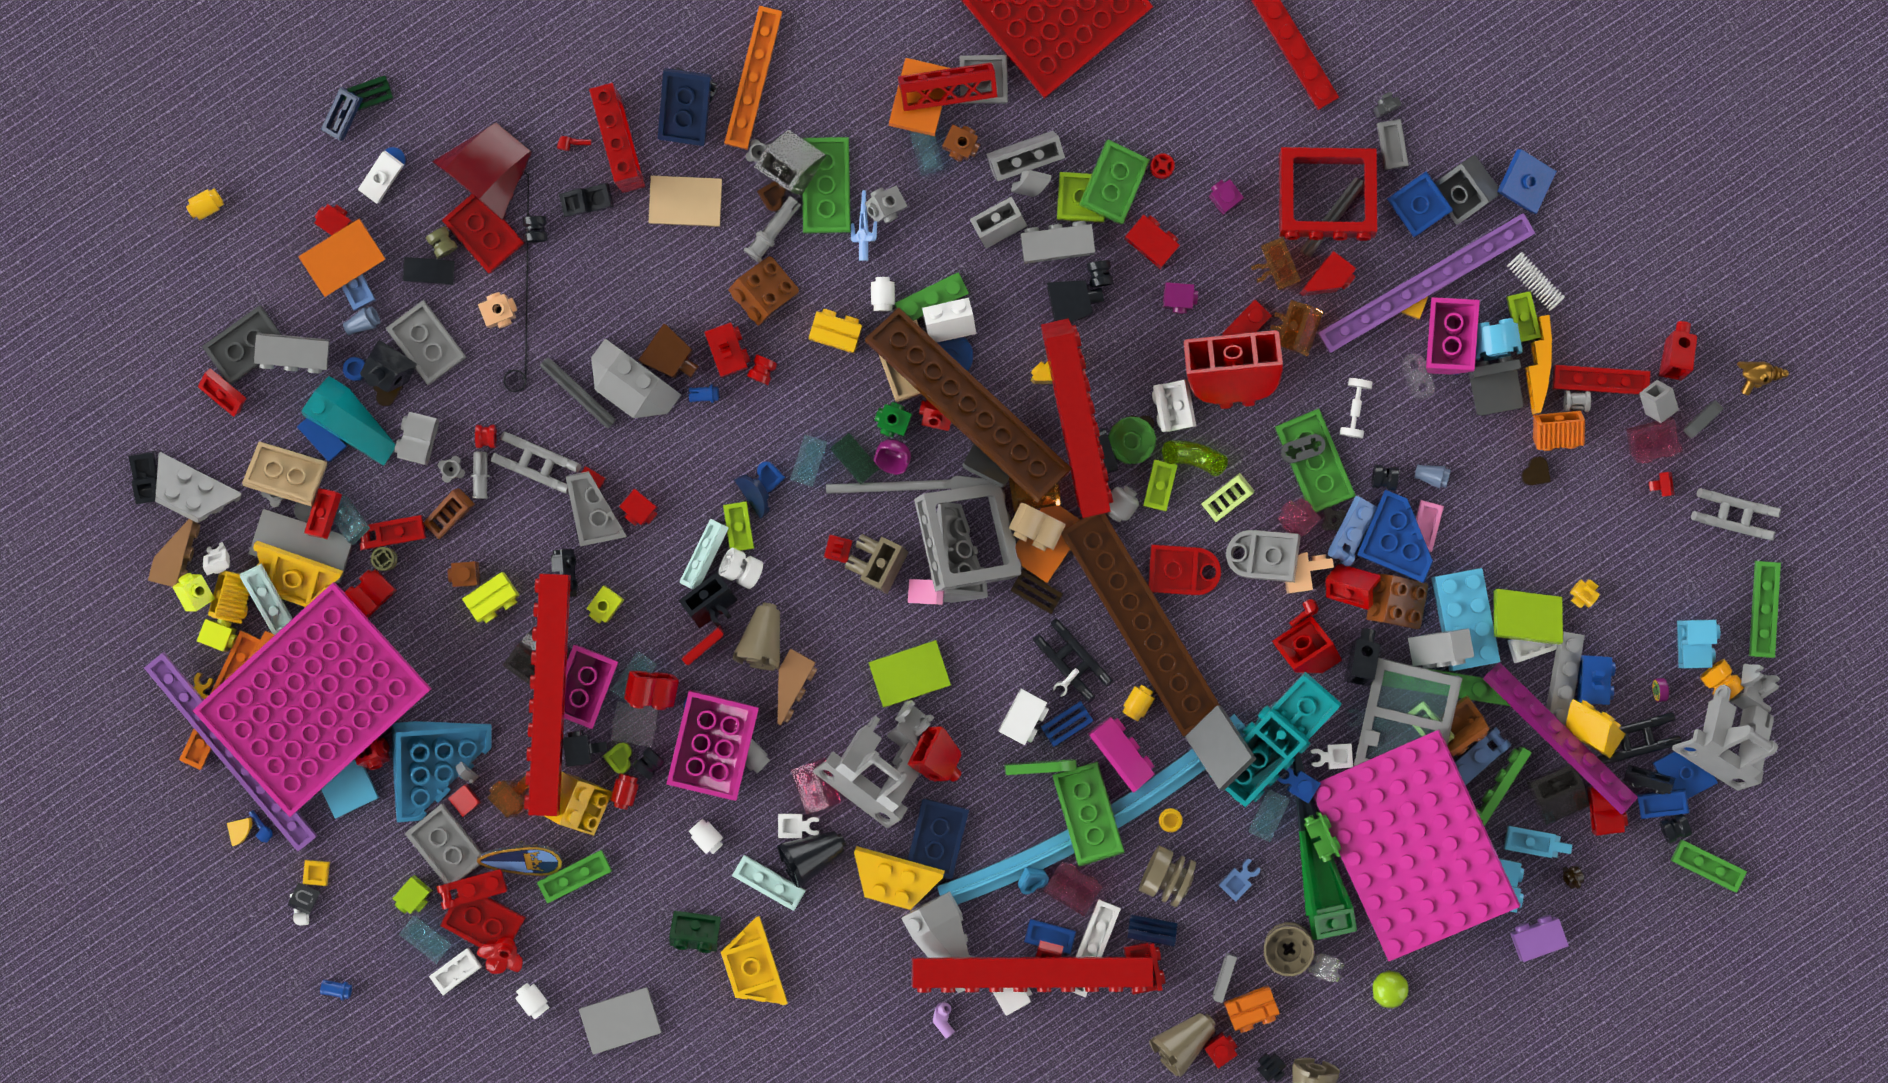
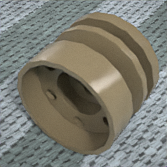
M1158 845L1144 872L1139 891L1154 897L1159 889H1162V902H1166L1169 896L1173 894L1170 905L1177 907L1186 896L1192 884L1196 861L1190 859L1185 868H1183L1185 856L1181 855L1174 864L1172 863L1173 851Z
M1283 922L1275 925L1268 932L1264 940V957L1267 965L1274 972L1282 976H1295L1303 973L1310 966L1314 958V942L1311 934L1305 927L1295 922ZM1292 942L1295 951L1289 950L1287 953L1284 952L1285 947L1283 944L1289 945Z

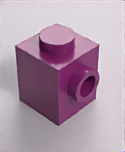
M1230 179L1225 183L1223 180L1211 187L1213 192L1209 195V198L1222 215L1226 214L1244 199Z
M1168 282L1164 284L1163 308L1173 309L1172 313L1187 314V310H1192L1193 305H1197L1198 291L1194 290V284Z

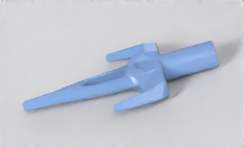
M865 190L862 191L859 231L857 234H855L854 223H851V241L859 243V261H868V242H873L877 238V221H874L873 232L869 231Z

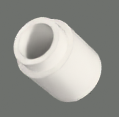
M876 277V282H871V305H874V311H893V305H895V282L890 281V277Z
M701 819L689 830L692 835L691 838L705 854L709 851L714 854L723 846L720 842L723 837L709 821L706 823L704 819Z
M526 983L516 991L518 996L515 999L528 1016L531 1015L536 1019L550 1008L547 1005V999L535 984L530 986Z

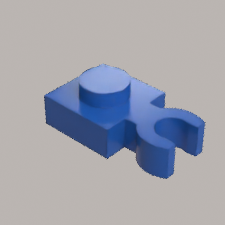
M1289 767L1286 770L1288 772L1287 777L1284 779L1279 777L1277 781L1282 784L1289 783L1290 786L1287 791L1309 803L1321 783L1300 770L1295 776L1293 770Z

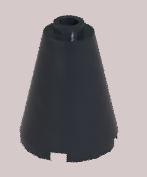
M835 831L781 843L777 846L781 861L787 867L785 870L793 884L799 888L843 854V847L846 846V842L841 833L836 834Z

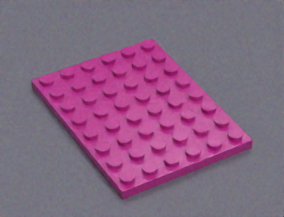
M333 582L192 711L282 810L291 817L423 698L431 688L340 587Z
M1440 729L1319 781L1321 784L1313 797L1322 816L1326 814L1330 821L1331 828L1328 830L1332 837L1336 836L1341 846V850L1338 852L1388 961L1521 906Z

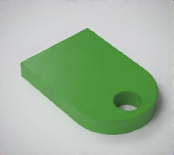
M1075 759L1005 763L1004 769L1006 775L1077 770V761Z

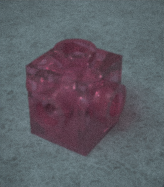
M1303 498L1294 502L1289 500L1281 508L1283 512L1277 518L1287 532L1299 534L1301 537L1308 534L1321 519L1313 510L1311 504Z

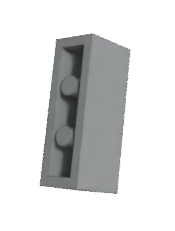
M1054 131L986 154L992 174L997 181L1065 158L1059 136Z
M1086 221L1073 222L1072 227L1063 228L1062 224L1048 226L1049 230L1039 231V227L1027 228L1025 233L1020 235L1024 264L1095 255L1092 224L1086 225Z
M257 333L254 363L259 364V368L274 369V365L284 366L283 370L298 371L299 367L308 368L309 373H322V370H327L330 339Z
M1469 628L1408 638L1413 666L1422 665L1425 669L1465 664L1466 658L1474 657Z

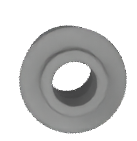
M751 739L745 766L750 771L754 770L758 774L770 759L767 757L768 754L753 739Z

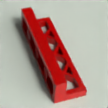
M991 62L898 76L904 111L998 97L995 70ZM990 80L991 91L980 92L976 89L981 81ZM961 84L969 88L961 96H957L952 92L957 85ZM935 88H941L945 91L941 99H933L929 94ZM917 91L922 95L918 102H907L906 93Z

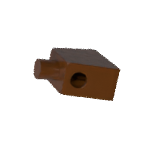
M664 323L638 360L642 364L672 378H676L680 371L692 378L699 368L698 365L689 360L693 350Z

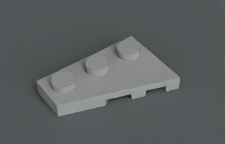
M589 471L565 476L580 546L627 537Z

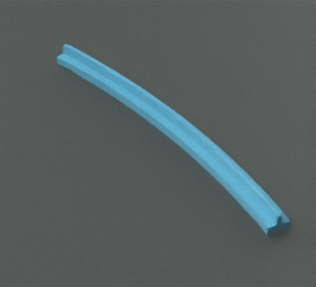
M1233 714L1229 718L1243 737L1245 734L1242 731L1245 729V726ZM1193 748L1150 778L1134 793L1131 791L1111 804L1117 828L1138 817L1205 770L1204 765ZM1068 829L993 865L937 885L940 896L950 891L956 903L960 904L1018 881L1025 867L1044 869L1074 854Z

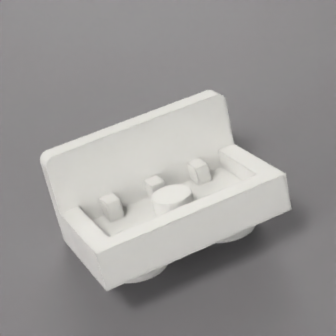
M1188 380L1153 386L1152 398L1158 410L1157 424L1162 432H1171L1196 426Z

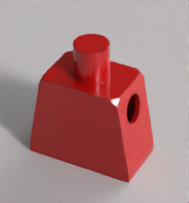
M1678 321L1676 330L1666 338L1658 376L1682 381L1693 371L1697 336L1690 334L1691 323Z
M928 727L923 732L908 765L931 781L950 780L955 782L961 776V771L956 767L961 758V751L943 727Z

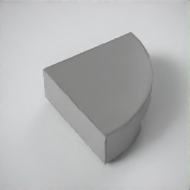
M462 761L456 766L457 773L465 781L474 783L479 776Z

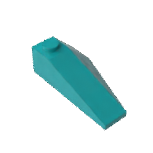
M330 376L313 392L301 411L304 417L385 466L395 450L396 444L353 392Z

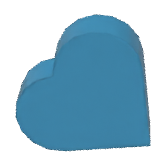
M1025 867L1018 881V887L1023 894L1028 895L1035 892L1037 888L1046 886L1049 882V877L1043 869Z

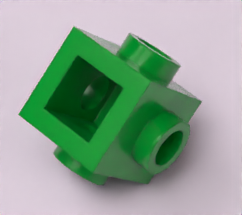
M891 402L890 405L885 404L883 409L879 407L874 421L878 422L877 428L881 429V434L891 438L894 437V434L904 437L912 414L903 411L905 406ZM891 416L897 418V421L893 424L888 422V418Z

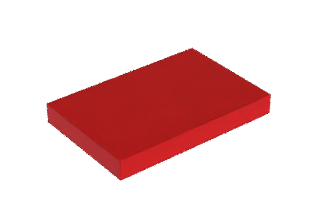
M472 194L442 219L444 224L488 274L492 273L525 244L505 220L500 219Z
M487 897L449 908L440 926L480 948L484 944H495L500 938L504 937L514 941L526 917Z

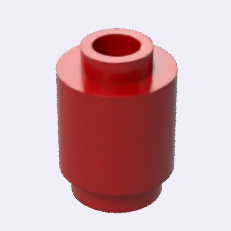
M619 774V778L615 780L610 801L614 802V807L627 810L628 806L634 805L639 786L637 784V777Z

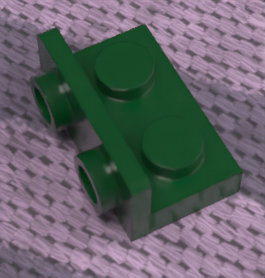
M674 911L669 936L670 946L678 950L691 948L697 949L701 953L716 952L721 917Z

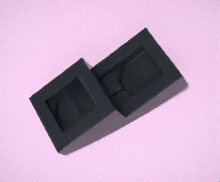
M608 183L559 194L564 217L614 207Z
M404 257L402 281L453 285L455 261Z
M154 451L129 455L133 477L131 483L136 504L154 502L157 482V466Z

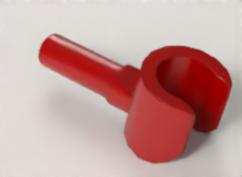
M562 136L559 138L557 148L569 151L571 144L591 145V139H572Z
M1309 599L1303 602L1305 611L1289 622L1292 627L1307 616H1313L1318 613L1319 608L1315 600Z

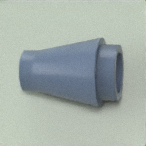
M372 306L369 308L364 307L348 321L344 322L343 327L348 335L376 328V325L380 324V318Z
M1418 464L1414 478L1420 479L1439 489L1441 487L1447 488L1451 470L1446 469V466Z

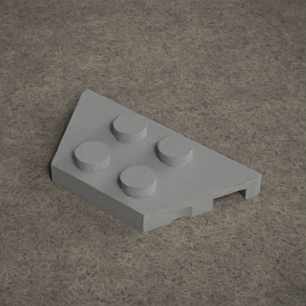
M162 452L159 453L155 502L199 523L210 514L223 510L225 505L233 501L236 503L241 499L242 493Z

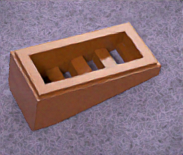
M460 488L454 489L423 523L440 540L470 511L475 503ZM448 505L457 512L456 515L447 507ZM441 512L450 519L449 522L440 514ZM435 518L444 526L443 529L433 521Z

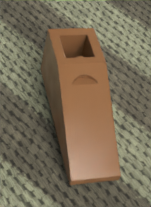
M191 519L186 521L154 557L148 581L171 587L179 583L178 579L188 573L186 567L188 561H191L193 558L194 547H192L194 538H197L199 535L200 524Z
M793 649L789 650L779 668L777 723L779 725H782L784 721L786 723L789 722L794 713V710L791 709L795 700L800 702L806 689L802 688L806 680L811 681L817 671V668L814 667L815 661Z

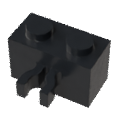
M716 572L678 601L700 629L711 620L716 627H719L721 625L717 620L719 614H724L727 619L731 618L732 616L726 609L738 600Z
M583 730L568 732V737L563 738L566 767L591 764L593 762L592 753L608 751L606 741L590 744L589 734H583Z

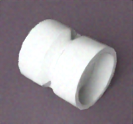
M730 548L722 559L719 575L730 581L736 579L737 584L751 589L761 575L763 562L752 556L746 558L744 552Z

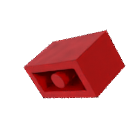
M1143 215L1124 239L1161 269L1179 248L1180 245L1177 243L1179 239L1170 231L1165 233L1159 228L1161 224L1150 215L1147 218Z

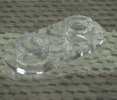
M1418 354L1406 356L1402 360L1401 370L1411 395L1418 400H1425L1431 397L1435 386L1430 373H1427L1424 358ZM1412 361L1418 363V368L1416 370H1413L1410 367V363ZM1421 383H1424L1427 386V390L1425 392H1421L1419 390V385Z

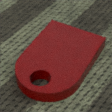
M1151 545L1148 586L1152 592L1203 595L1213 590L1218 584L1221 576V566L1212 552L1196 547ZM1207 565L1215 569V576L1212 579H1206L1202 575V570Z

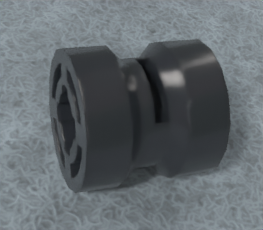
M546 216L522 218L523 226L526 228L524 242L538 243L548 241V236L545 232Z
M1110 260L1087 264L1088 272L1091 273V288L1114 284L1113 276L1109 273L1111 268Z
M1375 464L1372 472L1371 487L1380 488L1382 486L1388 490L1396 491L1399 467L1384 468L1383 465Z
M647 747L643 752V757L637 759L632 765L644 777L651 780L655 775V770L661 768L665 764V760L650 747Z
M1684 814L1676 815L1674 820L1665 819L1660 821L1661 831L1669 844L1675 842L1680 836L1686 838L1692 835L1690 825Z

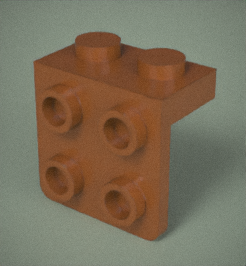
M768 256L741 275L728 291L733 299L747 312L748 317L760 326L776 309L796 296L799 289L774 258Z
M1375 573L1381 576V581L1373 589V606L1367 610L1366 620L1420 629L1428 584L1398 576Z
M1468 695L1459 700L1456 705L1451 732L1455 737L1447 745L1452 757L1463 754L1468 749V745L1474 741L1478 742L1484 739L1490 729L1484 716ZM1445 711L1438 716L1442 721Z

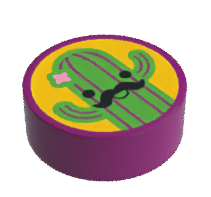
M1656 678L1652 681V692L1656 702H1665L1669 698V687L1664 678Z

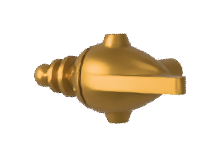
M1767 362L1737 363V366L1743 369L1742 375L1747 379L1741 390L1747 396L1750 395L1754 387L1760 388L1762 385L1769 384L1772 380L1776 381L1789 375L1788 370H1783L1777 366L1773 367Z

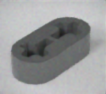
M1713 400L1682 430L1690 439L1693 438L1724 408L1716 400Z
M1312 434L1288 442L1281 448V457L1286 463L1291 464L1317 456L1324 451L1326 446L1325 440L1320 435ZM1312 438H1314L1315 442H1320L1317 452L1314 449L1305 450L1304 446L1311 443ZM1288 446H1291L1292 449L1301 448L1302 452L1295 454V459L1285 455V452L1288 451Z

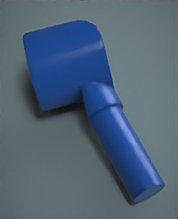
M252 810L249 814L260 829L255 836L261 842L267 843L273 836V831L264 825L255 811Z

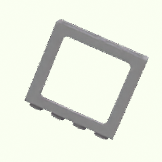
M990 483L926 493L914 499L935 592L1009 580L1021 575V562L1017 557L1015 549V537L1012 535L1011 529H1009L1011 518L1006 510L1005 492L1001 487ZM988 497L1004 565L954 574L949 569L936 505Z

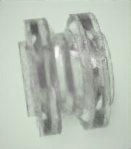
M1314 953L1313 961L1315 965H1310L1308 972L1312 973L1314 977L1325 981L1340 982L1341 975L1338 973V970H1344L1345 963L1336 957L1324 953Z

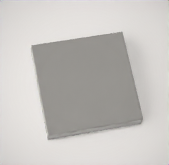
M1007 55L960 56V67L992 63L995 70L998 96L962 102L960 104L1008 103ZM990 80L981 81L976 89L980 92L991 91ZM964 84L960 85V96L964 95L969 89Z

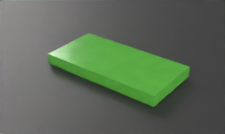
M849 137L801 138L803 234L851 233Z
M1320 409L1275 427L1282 446L1312 434L1320 435L1325 440L1326 446L1321 454L1290 464L1311 514L1356 496ZM1312 438L1311 443L1304 446L1305 450L1314 449L1317 452L1320 442H1315L1314 438ZM1288 446V451L1285 453L1286 456H1291L1292 459H1295V454L1302 451L1301 448L1292 449L1291 446Z
M1098 761L1077 767V770L1064 771L1052 775L1078 866L1125 853Z

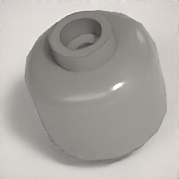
M1125 486L1124 489L1115 487L1111 491L1113 503L1109 504L1111 512L1106 514L1117 522H1121V520L1127 521L1139 507V501L1136 498L1137 493L1128 486Z

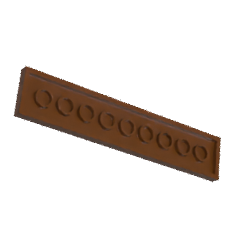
M900 308L896 309L866 337L865 342L1037 503L1071 471V467Z
M1105 513L1085 517L1063 530L1061 535L1184 737L1220 704Z

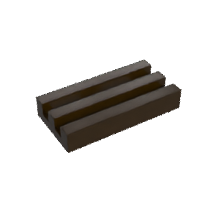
M1023 570L1010 590L1049 614L1053 613L1063 593ZM1023 577L1056 595L1055 599L1023 582ZM1020 585L1051 603L1050 608L1019 591L1017 587Z

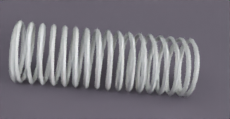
M1521 252L1507 265V268L1516 262L1510 268L1512 270L1517 266L1512 272L1514 273L1523 266L1515 276L1524 270L1518 276L1519 279L1525 274L1520 280L1522 281L1531 274L1523 282L1525 284L1532 278L1525 285L1527 287L1535 280L1528 289L1539 282L1531 290L1533 292L1539 287L1533 295L1545 286L1536 298L1546 291L1538 299L1541 300L1547 295L1541 301L1543 303L1553 295L1544 304L1545 306L1554 299L1546 307V309L1550 307L1549 311H1551L1565 296L1561 295V292L1558 293L1559 289L1555 290L1556 287H1553V284L1550 285L1551 281H1548V278L1545 279L1546 276H1542L1543 273H1540V270L1537 271L1538 267L1534 268L1535 265H1532V262L1529 263L1530 259L1526 260L1527 256L1524 257L1525 254Z

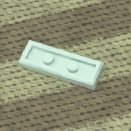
M712 519L709 520L679 583L693 590L703 582L729 527Z
M261 563L241 573L240 578L270 631L276 635L293 618Z
M746 855L742 857L732 875L793 911L806 891L802 887H796L790 880Z

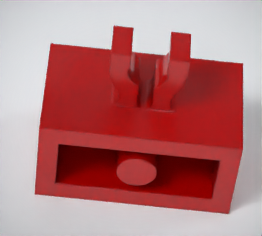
M730 322L704 332L721 378L749 369L747 363L751 362L746 348L741 349L739 341L743 340L738 326L733 327V324Z

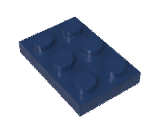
M668 68L663 70L658 127L659 140L699 146L706 144L712 75Z
M923 798L908 860L944 870L943 877L952 879L969 809Z

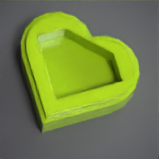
M622 742L615 745L602 757L616 773L623 774L630 769L631 762L629 758L632 755V748L628 743Z

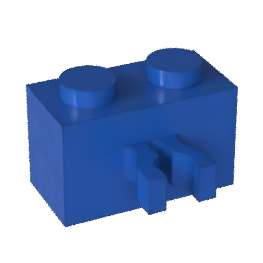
M1581 655L1578 672L1577 702L1581 703L1584 700L1590 704L1610 705V700L1614 698V686H1611V676L1615 675L1616 670L1612 657Z

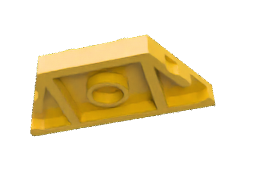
M256 541L253 546L254 551H257L259 560L257 565L262 563L281 599L303 607L309 605L330 584L336 582L344 572L260 541Z
M856 846L854 851L864 897L911 910L944 875V870Z
M757 916L721 951L735 998L786 1005L788 1001L761 918Z

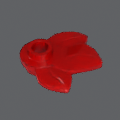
M500 938L495 944H484L477 951L479 957L487 959L486 969L492 974L503 973L506 968L519 972L522 968L523 959L517 954L516 943L510 938Z

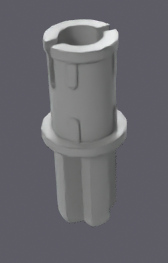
M477 451L473 454V475H471L473 477V499H488L487 477H490V475H487V452Z

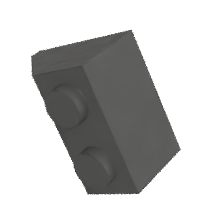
M1475 154L1435 182L1453 209L1449 215L1456 225L1500 195L1497 192L1499 187Z

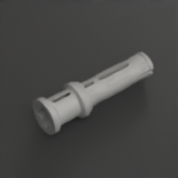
M789 196L764 230L757 232L755 240L748 248L745 247L743 251L760 263L762 256L769 247L774 246V239L801 204Z

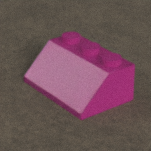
M1431 297L1426 361L1427 373L1452 375L1475 371L1480 300Z
M573 645L567 660L564 719L593 729L619 663L618 661L582 646Z
M1109 717L1090 731L1088 735L1134 793L1155 775L1152 771L1155 766L1147 756L1141 757L1137 751L1140 749V746L1134 738L1128 739L1123 731L1126 728L1118 718L1113 720L1112 717Z

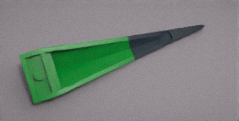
M1298 752L1293 757L1295 759L1293 762L1295 776L1299 770L1305 773L1301 756ZM1296 796L1306 916H1309L1312 940L1356 932L1354 908L1333 856L1331 855L1332 859L1327 862L1319 859L1313 843L1321 840L1320 836L1311 839L1304 826V823H1306L1304 818L1313 815L1314 819L1317 818V810L1313 798L1309 803H1306Z

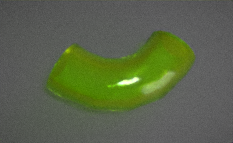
M1172 440L1164 443L1162 448V456L1166 463L1194 466L1212 476L1221 475L1228 465V459L1225 455L1200 443Z

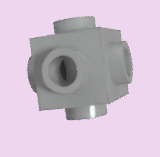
M897 185L885 191L883 187L875 190L870 194L871 198L865 202L869 216L874 221H877V223L884 221L887 224L897 219V214L907 207Z

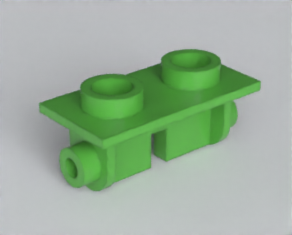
M1316 812L1317 818L1314 819L1313 815L1304 818L1306 822L1304 826L1311 839L1320 836L1321 840L1313 843L1319 859L1327 862L1332 859V854L1340 857L1338 851L1341 850V846L1336 836L1332 837L1328 830L1331 828V824L1326 814L1322 816L1321 812Z

